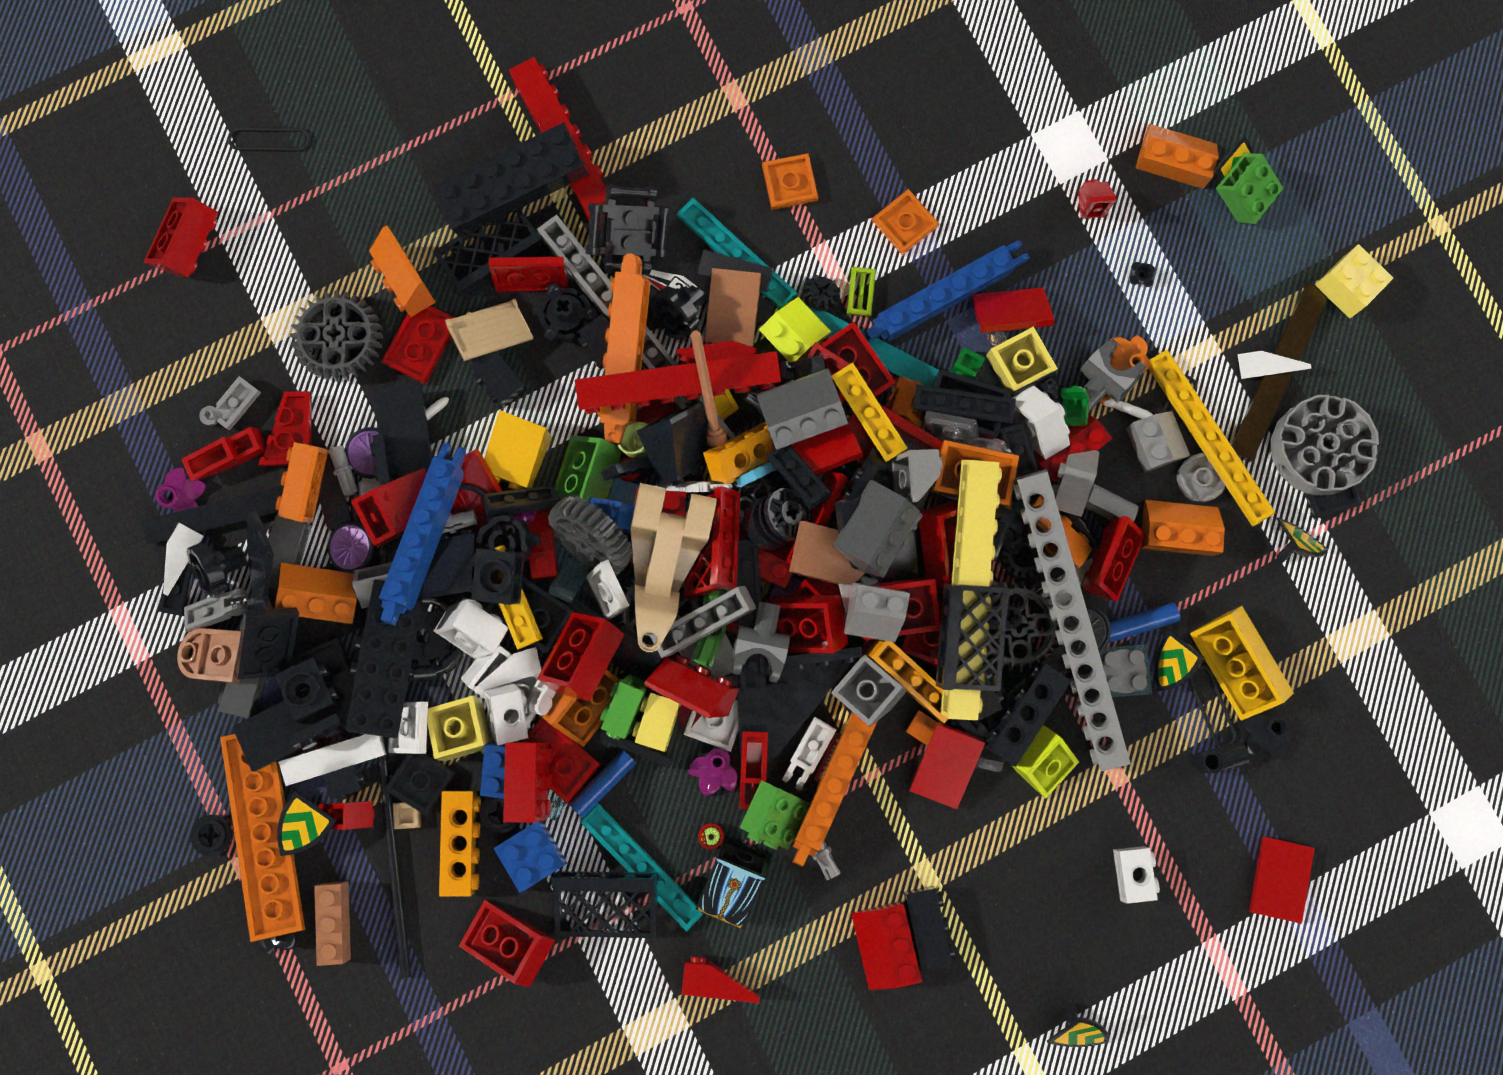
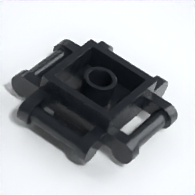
M608 184L605 202L588 203L590 224L589 240L585 253L589 255L602 254L601 270L604 274L621 272L622 262H612V255L632 253L640 256L643 263L641 264V275H650L651 256L668 257L669 249L666 248L667 233L672 207L654 206L657 198L656 187L647 186L646 189L617 187V185ZM617 197L644 199V204L615 202ZM654 214L659 215L657 247H651L655 242L656 221L653 220Z

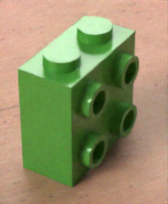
M1244 153L1217 186L1216 190L1237 222L1256 224L1268 207L1276 200L1283 187L1263 154Z
M629 674L614 684L610 693V697L613 700L609 706L605 707L600 720L604 721L601 729L607 731L606 734L609 737L618 740L621 738L625 739L634 730L641 713L642 701L644 697L648 696L650 691L649 688L644 686L645 680Z
M761 780L740 828L749 832L747 837L760 844L764 840V845L775 850L779 846L789 850L810 803Z

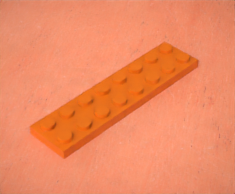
M236 735L220 737L250 942L305 930L294 854L281 856L277 842V827L281 812L286 805L279 760L253 772Z

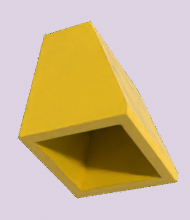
M499 410L484 460L498 484L501 480L509 483L508 487L512 490L532 488L552 437L547 428Z

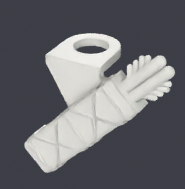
M684 481L676 486H672L671 483L662 486L659 484V487L666 488L668 491L709 492V495L715 492V488L720 486L732 488L731 484H717V482Z

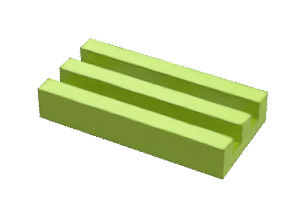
M851 268L847 315L871 318L876 269ZM856 273H860L857 309H853ZM865 274H870L867 309L862 310Z

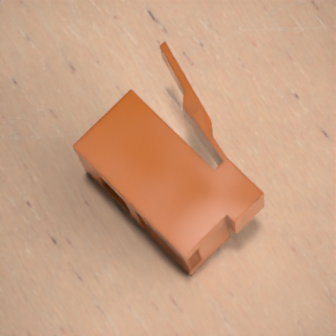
M899 377L896 388L887 399L888 402L884 407L920 428L924 412L912 410L915 387L922 384L919 381H911L908 378Z

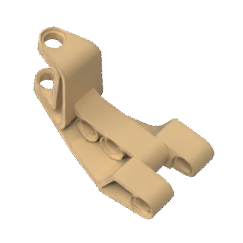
M643 483L639 485L630 531L635 574L638 644L643 651L654 652L661 646L677 616L680 597L678 591L700 551L708 542L716 507V498L691 494L689 509L686 511L685 516L661 512L666 488ZM655 634L657 636L655 644L647 645L643 642L642 638L644 635L650 636Z

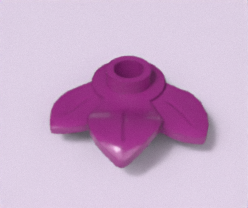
M176 468L167 473L164 484L156 490L155 498L159 505L165 508H173L175 512L198 507L195 499L203 494L206 484L200 480L193 482L190 478L186 479L184 468ZM167 491H171L173 493V498L171 500L166 498Z
M714 748L706 756L695 758L689 767L688 773L699 777V788L704 796L714 794L719 790L720 786L733 792L737 785V771L730 765L731 758L729 753L722 748ZM720 758L723 763L716 765L713 760Z

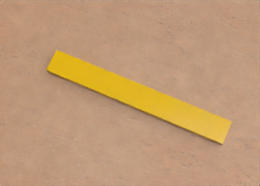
M1168 349L1149 359L1148 369L1252 527L1274 515L1276 512Z

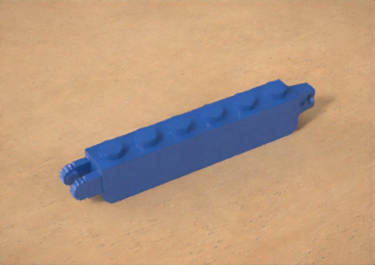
M1020 240L1007 247L1003 245L879 313L878 317L873 320L874 326L865 331V336L869 342L879 337H882L883 340L891 341L1007 277L1016 267L1029 260L1030 256L1026 253L1013 260L1010 254L1020 249L1022 246Z
M443 443L438 457L433 456L379 596L382 600L381 607L384 608L381 620L384 623L395 626L400 614H404L406 610L411 611L416 604L463 480L464 471L461 467L466 455V448L459 446L452 461H449L452 446L451 444Z

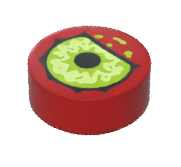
M708 823L702 826L698 834L700 844L706 849L719 847L724 839L721 827L715 823Z

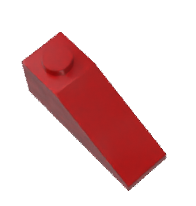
M552 509L537 511L533 521L527 525L531 533L540 534L541 544L533 546L529 558L531 577L535 582L560 578L555 533L551 531L548 518Z
M691 956V960H685L681 995L759 1003V993L714 963L706 961V957Z

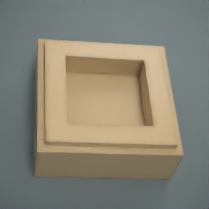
M393 803L394 829L421 827L420 812L406 803Z

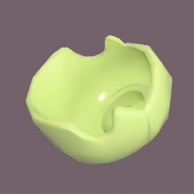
M636 421L628 425L625 429L622 443L618 445L619 449L631 458L638 459L648 456L637 433V430L648 425L645 422Z

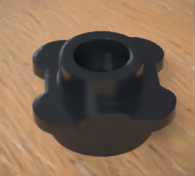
M1133 263L1131 265L1132 276L1129 278L1132 285L1141 284L1147 288L1152 286L1155 267L1148 263Z

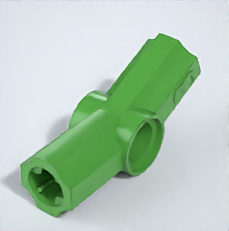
M718 590L703 595V606L724 595L725 590ZM726 626L722 627V632L719 635L709 634L700 639L691 660L712 668L726 633Z

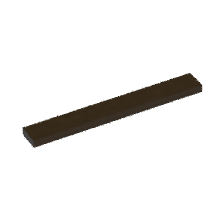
M1310 282L1305 284L1273 354L1297 361L1300 360L1328 299L1316 285ZM1294 371L1262 377L1231 444L1239 458L1249 463L1253 461Z

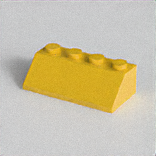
M1242 606L1219 616L1190 633L1241 721L1284 703L1294 694Z

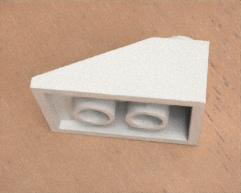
M499 644L493 654L476 658L461 677L462 681L474 691V688L507 660L512 653ZM539 674L501 686L514 683L520 690L524 691L527 704ZM484 691L477 693L484 699H486ZM523 705L524 714H527L529 721H531L536 714L528 713L526 705ZM514 709L507 710L505 714L511 716Z

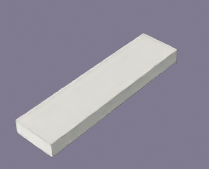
M365 734L279 761L285 785L288 786L386 755L381 736Z

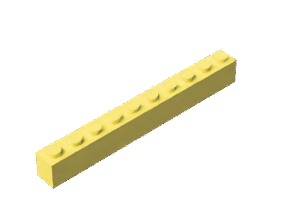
M962 460L952 583L991 586L993 583L991 560H994L995 557L993 535L996 534L998 527L995 512L1000 503V497L997 493L998 483H1000L1002 478V470L999 468L1000 462ZM973 591L963 592V602L968 608L979 599ZM988 596L985 600L991 606V598ZM981 603L972 613L980 622L989 610ZM969 615L961 621V629L965 633H968L976 625ZM986 622L983 626L989 632V624ZM979 628L969 638L978 647L985 641L987 636ZM965 641L959 646L958 654L965 659L974 649ZM984 648L981 652L987 658V650ZM977 654L967 664L976 673L983 667L984 661ZM965 667L957 672L956 683H965L972 677ZM983 673L979 676V678L984 683L985 676ZM943 690L941 715L948 719L978 720V715L983 707L982 699L980 698L981 690Z

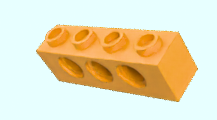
M765 421L727 440L725 444L715 446L703 452L711 480L730 484L735 482L738 476L756 469L761 464L768 463L769 460L766 455L776 448Z
M876 639L864 654L899 683L908 694L936 719L945 723L948 718L941 715L943 689L937 687L936 681L893 642Z
M442 791L439 896H472L475 894V890L479 888V874H475V864H478L480 859V850L476 848V838L480 836V822H476V812H480L481 797L477 796V791ZM459 810H463L467 814V821L464 824H460L456 820V813ZM458 836H463L467 841L464 850L458 849L455 845V840ZM457 862H462L466 866V873L463 876L456 874L454 870Z

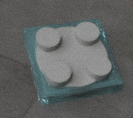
M1147 644L1106 647L1099 653L1112 697L1152 694Z

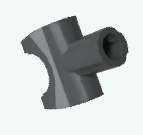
M1114 339L1109 340L1096 350L1080 369V373L1089 379V382L1083 387L1086 388L1090 397L1089 412L1106 394L1115 402H1120L1133 389L1145 371L1146 365L1141 361L1134 367L1132 366L1123 371L1117 370L1110 365L1112 354L1119 345Z
M758 602L753 628L739 625L733 649V674L740 675L743 664L745 665L746 660L751 655L762 654L769 662V670H771L769 681L777 683L786 661L790 640L789 635L776 633L781 606Z

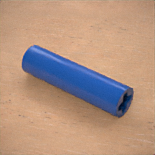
M1166 604L1111 621V636L1108 643L1179 622L1180 613L1176 604Z
M622 749L569 805L578 815L584 818L637 762Z

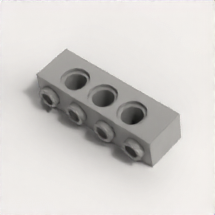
M746 586L736 587L673 622L661 646L657 649L661 658L675 654L757 609ZM651 634L650 637L653 643L655 644L657 641V636L655 634Z

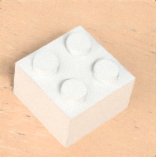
M1035 386L1026 389L1012 398L1016 399L1014 411L1015 424L1025 421L1032 448L1045 460L1070 445L1068 437L1070 431L1065 424V411L1060 403H1055L1045 391L1041 392Z
M467 599L449 606L434 632L476 659L493 654L506 634L508 627L503 624V620L500 617L484 611L480 603Z

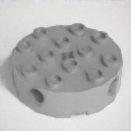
M1316 395L1298 403L1295 407L1290 408L1277 422L1271 437L1272 459L1279 474L1295 489L1312 495H1333L1361 483L1373 470L1377 460L1378 431L1370 415L1356 402L1346 398Z

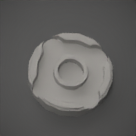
M1204 453L1190 456L1181 463L1177 471L1179 489L1185 497L1192 501L1207 502L1214 500L1225 489V484Z

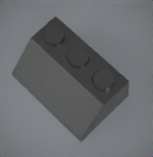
M828 368L756 394L776 450L848 424Z
M870 480L845 527L842 528L834 542L833 547L862 572L884 578L920 511L905 497Z

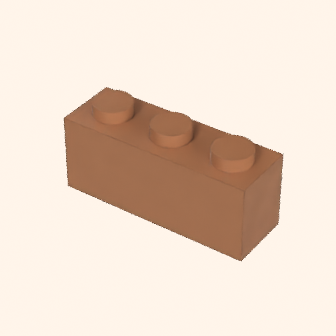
M349 881L318 884L315 886L317 966L344 964L351 960Z

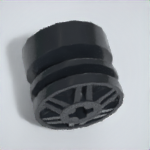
M780 488L755 500L747 506L743 516L744 530L749 540L756 547L763 550H775L795 541L799 522L806 521L811 523L809 507L790 488Z

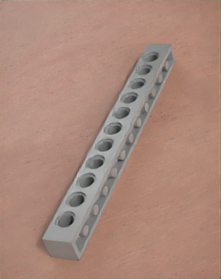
M556 214L537 229L538 233L555 257H564L566 271L610 324L611 318L608 316V308L613 300L611 281L590 255L585 253V249ZM646 326L642 359L643 367L647 370L678 365ZM700 393L701 398L686 400L685 395L676 396V402L672 403L678 410L702 402L707 433L709 424L703 395ZM717 414L719 425L726 431L727 440L735 437Z
M1045 469L1017 477L1018 484L1013 485L1017 500L1023 499L1025 508L1020 511L1024 524L1029 523L1032 533L1027 534L1031 549L1037 548L1039 557L1034 558L1038 573L1044 572L1046 581L1041 582L1045 597L1050 596L1053 606H1049L1048 609L1052 621H1058L1060 630H1056L1055 633L1059 645L1064 644L1067 654L1062 655L1065 668H1071L1073 678H1069L1071 680L1070 685L1072 692H1078L1080 702H1076L1079 717L1085 716L1087 725L1082 727L1086 741L1092 740L1094 749L1089 750L1093 765L1099 764L1100 771L1130 765V759L1048 472ZM1035 493L1041 494L1044 497L1043 503L1039 506H1032L1029 503L1031 495ZM1046 518L1050 520V527L1044 531L1037 529L1036 523L1039 519ZM1047 543H1054L1058 548L1054 554L1047 555L1043 552V547ZM1055 567H1060L1064 570V575L1059 579H1054L1050 576L1051 570ZM1061 592H1069L1071 599L1066 603H1061L1057 600V596ZM1069 616L1078 618V623L1073 627H1068L1064 624V620ZM1076 640H1081L1085 643L1084 648L1080 651H1075L1071 648L1072 643ZM1081 665H1090L1092 667L1090 673L1086 675L1080 674L1078 669ZM1089 689L1099 691L1095 698H1087L1085 693ZM1095 713L1105 714V718L1101 722L1093 721L1092 716ZM1102 737H1110L1112 739V742L1107 746L1099 744V740Z

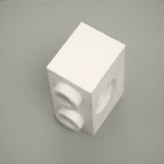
M514 683L484 690L492 738L498 746L528 738L527 729H530V721L528 715L524 714L523 705H526L524 691L520 690ZM514 709L513 714L509 718H504L507 710Z
M1141 846L1113 850L1120 901L1128 904L1157 900V893H1159L1160 888L1158 879L1154 878L1153 867L1156 866V860L1150 848ZM1140 867L1142 877L1140 880L1135 881L1133 872L1136 868Z

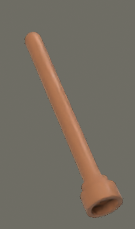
M695 330L691 333V340L709 424L708 432L706 433L707 444L713 447L721 446L727 442L726 431L722 429L718 422L701 333Z

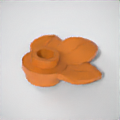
M1138 335L1133 337L1131 341L1122 337L1111 338L1119 343L1110 360V365L1113 368L1122 371L1135 366L1132 363L1134 360H1138L1146 365L1143 374L1148 370L1149 359L1146 356L1148 347L1143 338Z

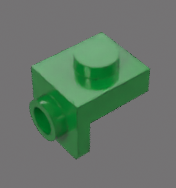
M964 347L951 372L975 379L986 358Z
M1080 386L1061 388L1060 394L1063 398L1062 407L1065 411V424L1067 426L1087 425L1090 397L1086 388Z

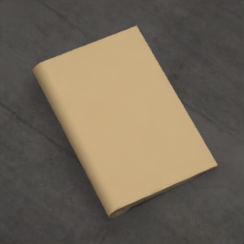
M516 299L445 320L447 328L464 361L534 339L518 308Z

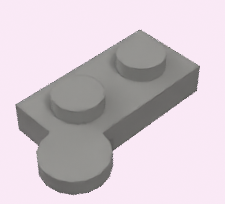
M239 376L216 403V408L206 406L201 410L200 420L207 426L220 423L230 431L261 392Z

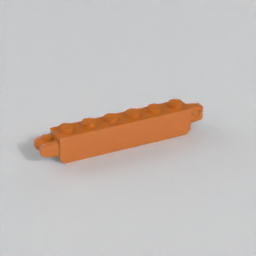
M627 253L623 257L621 272H615V278H612L611 281L613 300L608 308V316L611 320L610 328H607L605 336L608 343L607 353L603 357L605 375L639 371L642 368L651 282L646 276L641 275V264H643L641 258L632 253ZM635 402L626 403V409L610 411V406L600 407L598 416L600 417V422L604 423L606 441L622 443L626 425H631L636 421L637 407Z
M851 712L793 840L795 841L793 847L798 849L793 860L794 863L804 866L808 855L814 857L816 852L820 850L877 722L869 727L856 714Z

